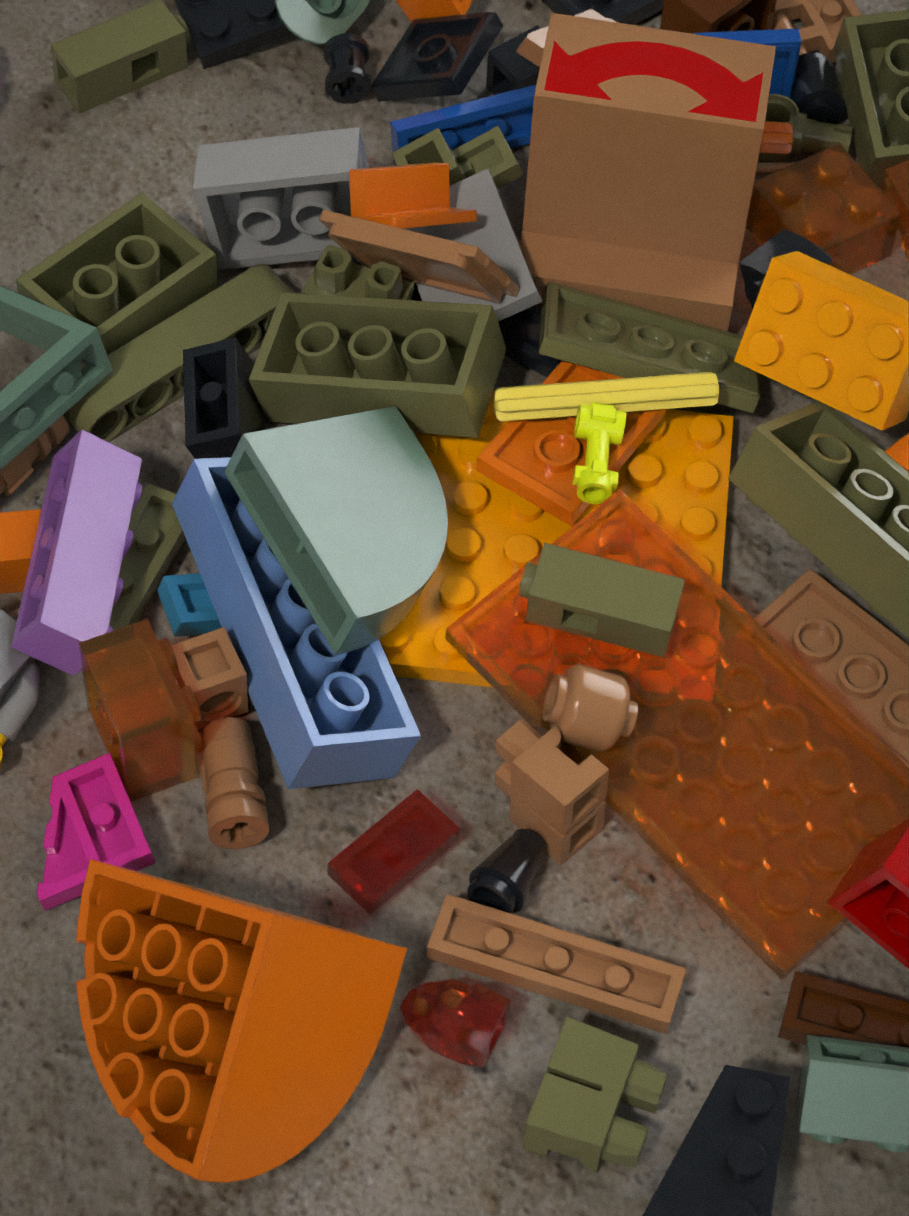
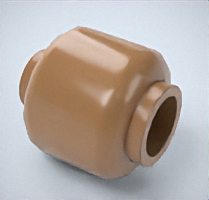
M576 664L567 669L563 675L556 674L552 678L545 695L542 717L545 722L550 723V728H553L555 725L559 728L561 742L596 752H604L612 748L620 736H630L636 723L638 704L630 700L629 685L620 675Z

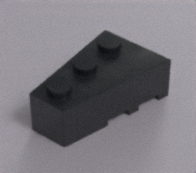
M725 1065L642 1216H771L790 1077Z

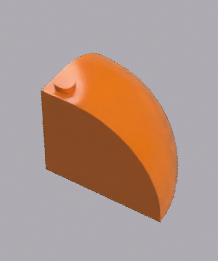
M90 859L82 890L76 942L85 944V979L76 981L81 1023L89 1054L99 1080L120 1117L130 1118L139 1132L145 1137L142 1143L171 1167L196 1180L205 1182L226 1183L262 1175L284 1164L313 1142L334 1120L351 1097L372 1060L382 1036L407 948L240 899Z

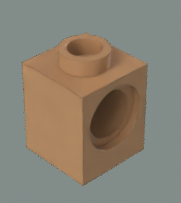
M225 627L168 646L171 686L192 732L206 727V725L214 720L235 717L248 712L247 674Z

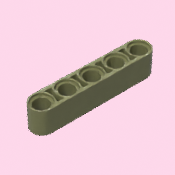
M258 264L249 268L108 354L107 356L113 371L65 412L63 416L77 432L83 429L107 442H111L184 396L183 350L236 337L247 354H252L261 348L281 292H296L268 265Z

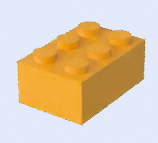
M798 251L772 257L734 362L881 431L905 421L909 412V301Z

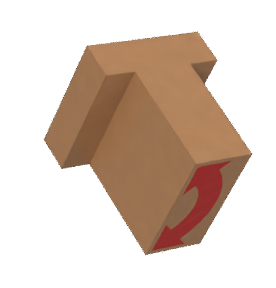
M551 13L534 94L523 228L520 240L521 248L541 298H543L548 282H553L728 332L739 260L764 131L776 46ZM542 302L536 304L535 306L542 309Z

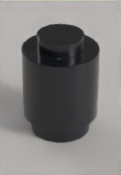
M816 52L805 53L799 56L791 94V100L796 103L799 112L806 113L808 119L834 124L842 117L845 111V102L837 69L826 56Z

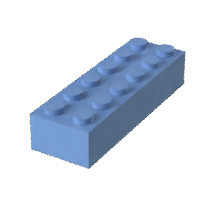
M231 457L193 459L172 502V506L222 627H225L245 669L248 693L287 788L296 789L395 778L420 739L421 734L380 641L377 640L365 647L335 655L225 475L224 471Z

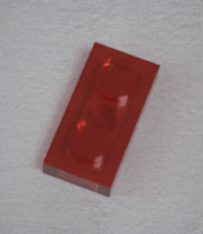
M417 789L329 861L328 876L371 915L459 841L460 828Z

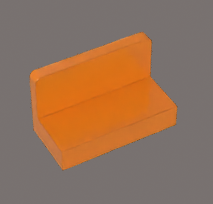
M422 163L349 169L352 217L401 229L477 221V210L450 208L449 163Z

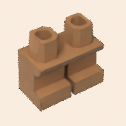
M521 719L496 740V753L505 761L495 772V785L510 797L509 819L519 829H527L536 833L544 841L546 853L562 866L604 828L609 769L592 754L577 765L560 751L561 733L556 725L542 736Z

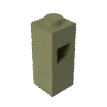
M162 0L146 4L50 44L54 81L79 114L188 68L187 45L191 42L188 27L181 16H173Z
M544 543L538 564L527 562L520 585L519 597L528 599L526 621L665 658L685 579Z

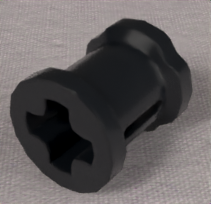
M339 34L333 36L324 45V60L329 65V73L325 78V92L335 102L353 104L366 98L371 91V78L365 73V64L369 60V45L366 40L358 35ZM348 49H352L353 55L348 60ZM345 79H346V89H344V88L342 87V83L345 81Z

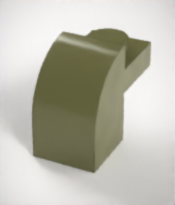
M499 126L452 151L439 128L391 153L397 166L422 163H449L450 186L487 168L491 172L498 189L524 175Z

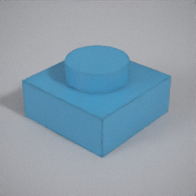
M200 573L163 576L157 592L174 637L202 635L222 628Z

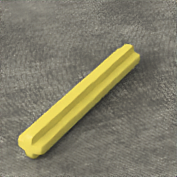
M702 372L500 387L494 393V410L497 420L504 422L576 416L580 404L591 405V402L613 405L616 410L626 412L713 406L718 403L719 384L715 373Z

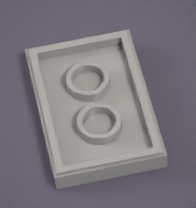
M488 168L450 186V208L477 210V221L404 228L479 247L520 286L517 297L503 294L500 303H492L416 284L422 301L492 305L498 322L543 302L495 180Z

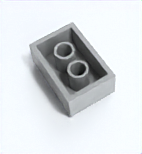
M360 127L198 145L193 191L211 250L216 254L217 270L252 267L258 264L271 265L318 260L326 246L333 245L342 248L328 236L330 229L319 218L322 210L351 216L349 169L369 168Z

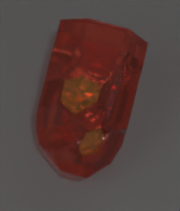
M449 979L418 985L408 992L400 1009L411 1032L431 1051L463 1065L483 1068L490 1059L507 1023L511 1000L477 983L470 986L457 980Z

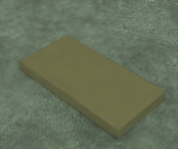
M548 282L542 298L538 354L624 378L713 372L716 374L719 384L718 404L754 413L760 398L759 373L734 362L743 336Z

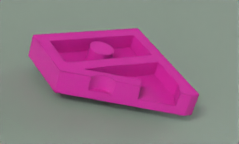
M110 752L53 776L49 800L52 808V817L46 825L43 849L46 852L43 883H38L37 896L45 911L82 896L90 859L134 871H139L156 863Z

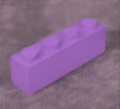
M83 429L53 456L11 648L73 676L94 659L99 660L105 655L110 647L114 633L113 628L109 626L112 608L118 601L123 589V579L119 577L121 563L133 539V532L128 529L131 513L138 504L142 493V485L138 483L142 458Z

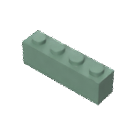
M806 1035L796 1102L799 1132L809 1133L812 1138L825 1143L836 1144L843 1143L847 1139L874 1142L878 1147L888 1151H909V1048Z

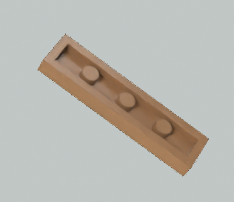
M446 894L426 950L427 959L664 1034L668 1033L687 970L680 966Z

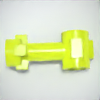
M591 402V405L580 404L576 415L574 438L584 439V441H587L585 466H575L572 485H577L578 498L589 504H602L609 501L612 492L616 491L619 473L608 470L610 444L620 446L626 423V411L616 410L613 405Z

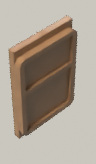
M322 210L319 220L330 229L328 236L343 249L348 250V253L365 267L371 268L372 264L382 261L400 267L402 279L492 303H500L503 294L517 297L520 286L479 247Z

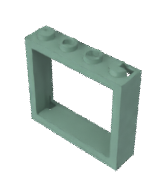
M0 286V330L46 350V352L0 391V470L113 371L96 327Z

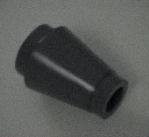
M516 830L511 837L470 873V885L467 889L469 900L510 914L520 911L523 908L542 856L546 852L544 841L530 830Z

